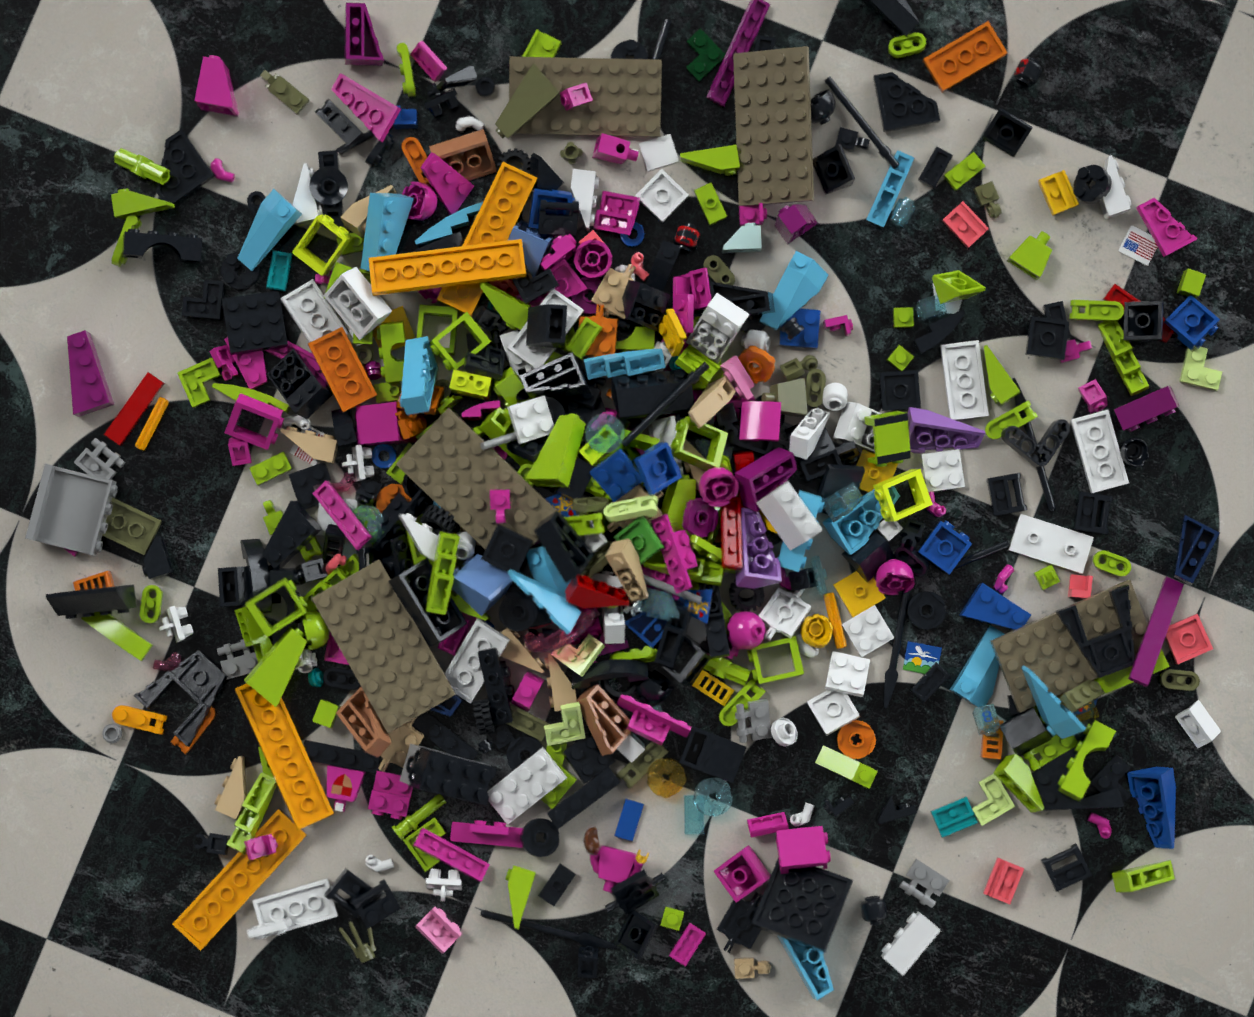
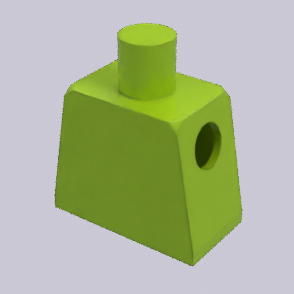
M1043 231L1040 232L1036 239L1029 235L1007 259V262L1035 280H1038L1052 252V249L1046 246L1051 237Z

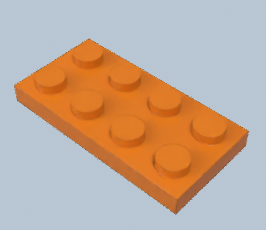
M989 21L925 57L923 62L941 92H944L1006 56L1008 52Z
M343 327L308 343L343 413L377 396Z

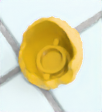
M820 614L805 617L801 625L803 641L814 648H822L830 642L833 632L830 620Z

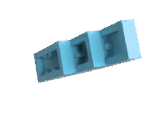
M898 150L894 158L900 165L895 169L890 165L866 219L883 228L914 161V157Z
M483 202L466 207L429 228L415 240L417 248L453 235L452 230L470 225L468 218L475 216L479 212Z
M662 349L628 351L583 359L588 380L606 375L608 378L623 374L631 376L666 368Z

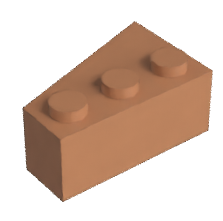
M598 684L587 688L576 700V702L580 703L583 717L601 755L612 754L632 732L627 729L630 719Z
M360 687L336 714L364 751L379 757L388 748L391 741L364 690Z

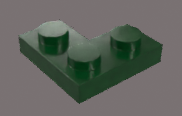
M701 28L687 40V44L699 56L686 67V70L700 82L723 61L726 55Z

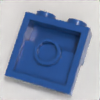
M534 188L528 227L538 229L540 199L547 202L572 203L575 201V198L572 197L571 192ZM546 209V214L569 215L570 210Z
M1190 295L1164 323L1178 334L1177 338L1190 350H1193L1195 347L1199 349L1206 341L1204 338L1207 334L1212 336L1219 327L1216 325L1220 319Z
M667 442L657 443L644 451L643 455L634 459L649 495H654L682 478L679 465L676 463L672 455V449Z
M945 520L944 522H938L918 552L950 575L972 543L969 542L970 538L963 532L957 533L953 530L954 526Z

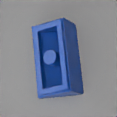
M625 799L614 836L633 841L644 804Z

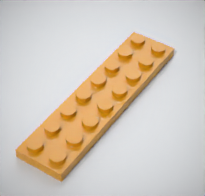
M502 162L462 246L508 241L511 231L516 225L535 186L537 177ZM480 283L442 287L437 300L463 313L468 312L472 317L483 294V290L480 287Z
M522 239L369 258L373 296L527 277Z
M247 683L235 688V692L297 830L333 815L334 812L282 697L279 704L275 707Z
M278 809L254 836V838L272 834V837L277 842L276 853L249 860L247 851L245 854L238 852L172 924L200 951L307 836L302 829L297 830L295 823L282 810Z

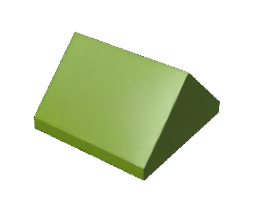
M959 270L936 274L932 277L940 304L967 299L985 291L986 288Z

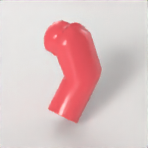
M636 252L631 258V265L636 267L634 273L642 281H645L649 273L643 269L644 256L642 253Z
M335 554L325 567L327 575L332 573L338 564L344 566L347 557Z

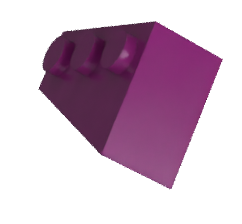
M346 3L345 65L383 66L384 58L378 45L366 4Z
M794 204L791 207L786 205L779 210L775 228L785 242L789 244L818 224V222L806 205Z
M1171 385L1118 407L1114 411L1123 431L1128 429L1131 432L1140 428L1139 424L1146 421L1149 424L1158 420L1156 417L1164 413L1165 416L1176 412L1174 408L1180 405Z
M778 447L735 473L744 507L758 512L760 508L756 502L771 493L778 486H781L797 470L792 452Z

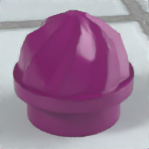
M370 361L366 364L365 372L370 380H377L382 377L380 363Z

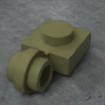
M993 181L974 188L980 206L988 204L987 213L989 217L998 218L1002 211L998 203H993L999 199Z
M807 355L800 362L795 358L780 365V369L786 380L791 381L804 375V369L808 371L816 369L818 361L814 356Z

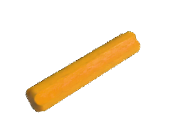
M163 397L158 398L135 443L136 448L143 451L146 449L169 404L167 399Z
M833 592L826 593L823 597L829 620L833 626L832 634L837 649L845 648L847 644L835 594Z

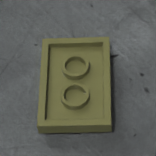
M112 497V512L110 516H107L106 523H108L106 533L102 536L146 556L162 521Z

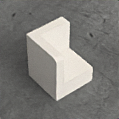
M631 732L618 746L617 750L630 762H633L645 750V744Z

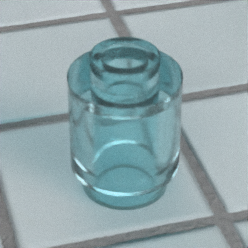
M904 197V199L899 198L891 213L892 217L890 220L896 225L903 227L908 223L916 209L915 202L907 197Z

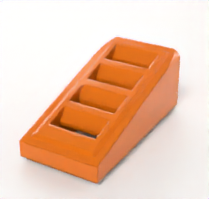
M111 571L101 572L74 581L75 591L81 590L80 584H83L85 590L89 589L87 582H90L92 589H95L94 580L96 579L99 588H105L101 580L103 577L107 587H114Z
M992 719L990 722L983 721L980 757L1002 758L1003 732L999 725L1003 724V720ZM988 725H996L998 730L988 729ZM988 733H998L997 737H989L987 735ZM987 740L997 741V745L987 744ZM987 748L996 749V753L987 752Z

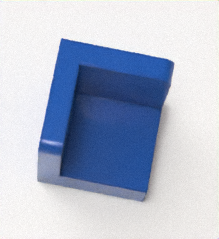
M401 109L393 123L394 129H416L417 110Z

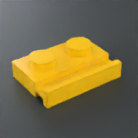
M1065 170L1038 180L1052 216L1079 205Z
M666 309L667 315L663 316L659 324V333L662 335L671 356H679L684 345L683 339H686L687 336L674 309Z

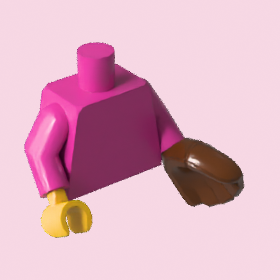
M596 827L589 828L585 832L583 842L586 851L590 854L593 871L598 874V878L605 879L603 891L612 893L610 888L614 887L616 883H620L635 873L640 872L648 859L649 853L646 856H641V849L636 854L604 845L600 846Z

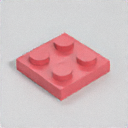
M1198 614L1169 625L1165 640L1176 664L1183 663L1213 650Z

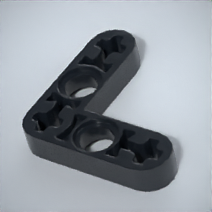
M1064 419L1054 421L1038 444L1016 426L1005 427L1001 432V437L1007 445L1033 466L1042 467L1049 463L1070 431V425ZM1057 425H1062L1061 429L1063 431L1057 433V431L1059 430V427ZM1013 431L1012 435L1015 438H1009L1010 434L1008 432ZM1048 438H1051L1054 442L1052 448H1048L1046 445ZM1024 441L1029 444L1027 452L1023 451L1021 447ZM1036 455H1042L1041 459L1043 461L1038 462L1039 458Z

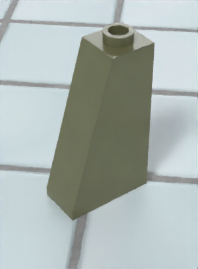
M535 64L530 67L495 123L498 127L495 131L502 139L506 136L509 140L560 95Z

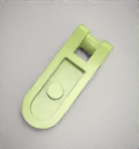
M647 495L614 502L607 505L603 512L606 519L610 522L646 515L654 517L657 515L656 505L658 504V498L655 495Z

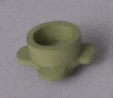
M568 142L564 150L560 151V156L566 158L569 164H575L576 159L583 154L582 149L577 148L573 142Z

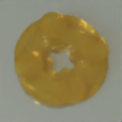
M658 759L648 768L647 784L658 796L669 798L677 794L686 783L685 771L680 763L674 759ZM670 773V779L668 781L663 782L662 775H668Z

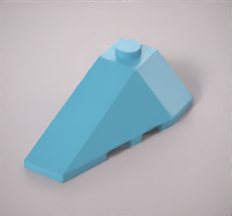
M796 251L773 293L775 312L763 314L759 322L774 330L779 329L797 310L820 292L828 278V274L812 258Z
M892 486L888 490L894 505L900 495L896 488ZM874 489L822 522L831 538L849 555H852L868 542L869 536L878 528L879 522L883 518L880 512V504L874 495Z
M544 546L529 550L526 556L534 580L565 593L571 580L567 583L564 582Z
M510 569L508 571L510 578L528 596L532 595V599L540 608L543 609L545 607L551 620L568 635L581 614L579 606L567 603L565 593Z

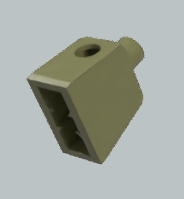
M805 378L770 386V393L762 394V401L781 402L782 415L801 417L808 414Z

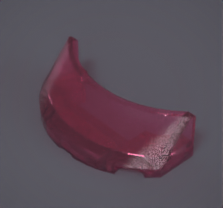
M583 608L568 635L562 629L546 638L542 633L538 634L539 637H536L532 632H529L523 636L526 647L530 652L537 653L563 648L583 636L596 622L600 612L597 608Z

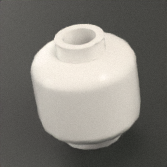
M750 329L746 335L742 336L741 346H744L745 350L753 345L768 352L770 337H768L765 331Z
M840 383L828 384L823 391V405L832 411L842 410L846 406L848 399L846 387Z
M457 532L456 535L460 536L456 552L457 559L466 560L471 558L475 552L476 540L467 532Z

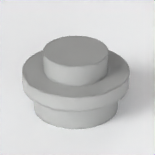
M117 724L105 726L102 732L104 740L109 743L118 742L122 737L120 726Z

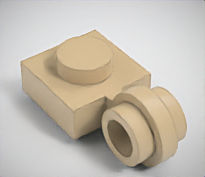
M753 957L734 958L735 979L755 978L754 970H758V974H768L770 969H772L769 961H758V965H754Z

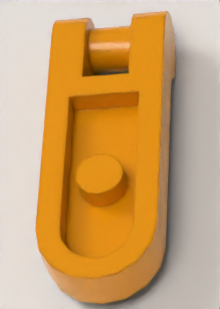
M126 705L117 706L112 712V718L117 724L163 735L164 729L162 727L164 721L166 722L167 715ZM152 718L156 719L155 726L150 725Z

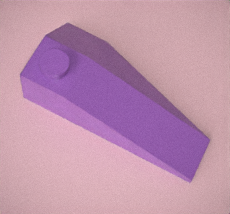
M909 407L907 411L910 452L925 453V450L936 449V452L943 451V448L953 447L955 450L979 448L985 435V431L929 410Z
M741 508L743 568L735 570L736 586L756 589L780 583V562L778 558H775L772 550L774 547L765 533L767 530L759 511L755 512L751 509Z

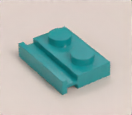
M966 796L930 811L942 838L978 823Z

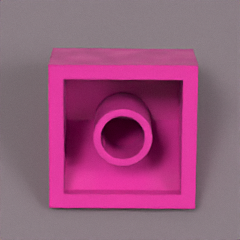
M749 845L713 871L736 903L771 877Z

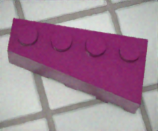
M84 330L67 336L73 415L81 417L114 405L91 334Z

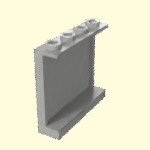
M45 464L25 538L97 556V553L101 552L103 542H101L102 535L107 531V516H110L112 512V497H115L118 486H116V481Z

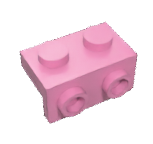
M732 356L720 365L724 372L723 375L727 377L736 390L735 394L737 397L749 400L754 396L750 389L755 384L737 356Z
M436 907L430 910L415 926L442 954L462 935L459 926L454 922H450L446 918L445 912Z

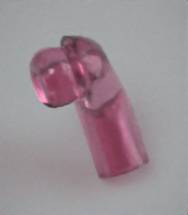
M345 472L344 477L339 483L330 484L337 492H346L354 484V474Z
M174 652L166 661L155 660L153 668L172 671L180 664L181 655Z

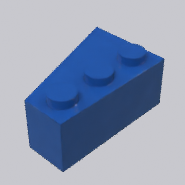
M980 583L959 616L1016 630L1025 626L1031 614L984 583Z
M669 596L642 613L626 620L625 625L649 647L653 648L662 637L672 605L677 603L684 606L685 600L680 597L676 601Z

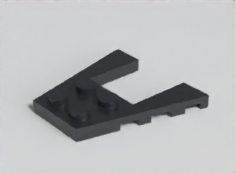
M1123 585L1109 591L1120 628L1087 640L1076 605L1073 604L1056 611V614L1099 678L1133 666L1135 661L1134 641L1131 633L1133 628L1132 621L1130 620L1131 602L1128 590H1130L1129 585Z
M197 651L178 664L179 666L172 671L166 672L163 677L146 686L147 688L134 695L147 709H150L174 681L199 704L173 733L187 747L193 742L228 677L201 651Z
M1076 747L1031 773L1044 805L1043 811L1125 807L1119 788L1082 798L1079 802L1058 791L1060 785L1057 783L1062 774H1067L1069 768L1066 765L1071 757L1075 758L1077 751H1075ZM1106 750L1090 752L1085 758L1104 753Z

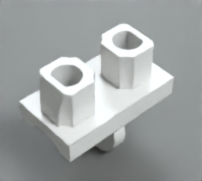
M362 445L352 447V454L346 455L347 462H343L342 467H348V474L355 473V482L374 476V467L364 466L363 459L372 458L371 448L362 447Z
M169 607L167 609L168 617L162 618L164 625L160 626L159 630H166L167 637L173 635L172 628L176 642H181L193 634L191 624L181 626L179 619L188 617L186 607Z
M431 869L429 878H426L427 889H434L433 895H440L441 901H445L446 896H453V890H462V882L458 870H449L448 879H441V870Z

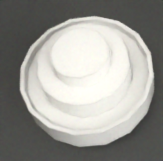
M779 718L772 723L771 733L779 745L784 747L790 746L797 740V729L792 721L787 718Z

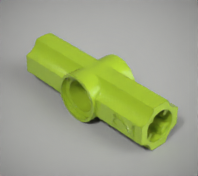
M120 148L114 155V163L129 169L130 172L142 178L151 179L161 185L168 182L170 178V170L155 164L154 161L140 154L136 155Z
M723 657L710 659L703 668L709 671L710 674L722 679H729L745 686L751 672L747 668L733 664L732 661Z

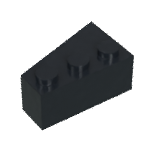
M709 281L711 299L718 293L747 312L749 316L775 312L773 293Z
M573 352L520 375L525 391L531 399L544 395L545 397L554 398L591 393L580 363Z
M290 501L262 555L274 569L282 568L322 528L298 501Z
M557 510L542 520L534 530L565 583L581 574L594 556L593 551Z

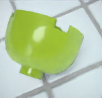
M307 611L301 616V618L305 617L302 620L307 644L311 643L308 649L314 650L327 643L330 630L319 612Z

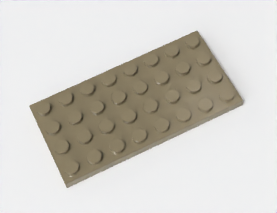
M809 47L734 53L736 142L740 169H738L739 206L759 205V203L766 205L814 201Z
M510 57L509 101L533 64L538 67L559 93L567 88L587 82L593 99L590 103L566 111L565 107L561 104V96L559 95L516 134L600 136L604 133L611 136L660 137L662 60Z
M448 408L396 465L440 507L444 508V511L450 512L449 516L453 515V519L484 549H486L498 524L496 523V509L490 510V490L510 489L511 509H505L506 523L499 524L534 540L531 545L532 547L539 540L534 530L542 520L557 509L492 448L482 450L480 444L485 441L456 413Z
M377 560L312 597V600L387 733H390L456 695L414 620L406 611L388 582L391 579L380 560Z
M1131 580L1121 582L1074 603L1077 607L1087 640L1120 628L1109 591L1123 585H1129L1130 590H1128L1131 602L1130 620L1132 621L1133 628L1131 633L1136 658L1148 624ZM1056 612L990 641L1018 712H1023L1036 706L1021 669L1023 666L1029 668L1048 687V692H1052L1055 696L1063 694L1087 680L1092 681L1098 678Z

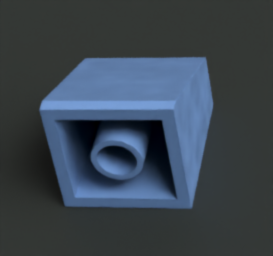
M520 220L513 227L508 241L522 239L524 260L533 277L539 274L541 263L543 262L542 258L548 254L555 235L538 234L537 228L528 227V223Z
M477 554L473 558H467L460 570L458 568L454 570L452 589L482 616L507 593L513 580L508 572L482 560V556Z

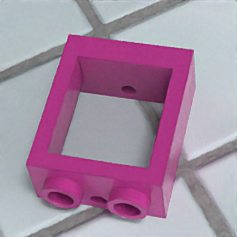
M240 393L235 402L225 434L268 450L270 444L274 445L277 440L278 434L275 432L283 424L284 418L281 417L283 410ZM242 409L273 421L268 437L237 425Z

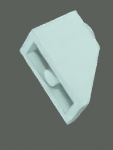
M746 223L745 226H741L723 246V253L761 251V225L756 226V223Z

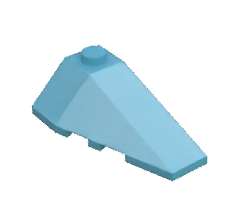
M275 189L262 201L238 256V259L251 271L256 268L302 215L298 209Z
M992 625L988 627L950 688L952 692L982 711L993 695L1000 666L990 641L1005 635Z
M1026 666L1021 668L1042 720L1047 725L1045 729L1053 737L1057 735L1063 739L1083 732L1086 729L1070 710L1068 711L1062 704L1060 705L1061 701L1052 692H1048V687Z

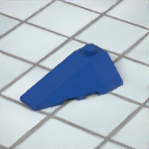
M1152 767L1128 772L1130 792L1140 806L1138 810L1140 814L1143 813L1147 822L1146 828L1155 848L1173 849L1175 843L1176 800L1173 768Z

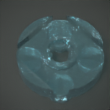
M611 414L595 416L589 421L585 430L587 443L593 450L600 453H609L616 450L621 445L625 435L623 424ZM602 428L610 431L607 439L599 435V432H602Z
M358 506L353 510V513L364 527L365 521H368V528L366 530L372 538L367 543H374L383 533V529H381V523H384L383 516L374 506Z
M705 778L695 788L693 803L706 816L722 815L731 807L733 801L731 788L726 781L720 778ZM715 792L717 800L711 802L709 794Z

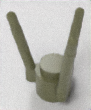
M349 922L351 931L358 944L357 948L344 929H339L361 963L375 957L374 951L377 949L374 945L371 927L368 928L370 945L368 943L362 944L353 923Z

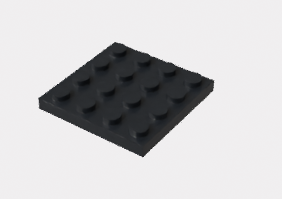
M777 859L752 921V926L826 953L853 880L816 866L789 869L787 874H781L779 859Z

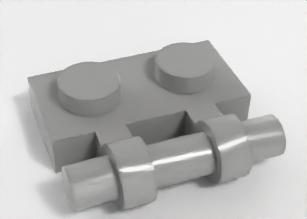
M95 438L91 442L96 447L92 452L85 448L74 463L88 475L111 480L117 473L111 467L116 464L121 468L125 462L117 452H112L105 442H100ZM101 453L109 458L106 463L98 457Z
M243 639L239 643L224 644V647L217 648L219 656L227 655V660L220 661L223 672L228 676L226 680L249 674L258 664L255 652L251 653L250 647H253V645L246 647ZM243 649L244 655L234 657L233 652Z
M767 699L747 702L748 709L744 710V704H736L735 719L738 721L736 731L740 743L747 742L748 734H751L753 741L772 738ZM749 717L750 726L745 724V718Z
M915 859L906 876L912 879L911 882L908 884L902 881L899 887L905 890L907 895H912L920 900L921 904L933 908L936 901L931 899L930 896L932 893L940 896L950 880ZM918 883L926 888L924 894L915 888Z

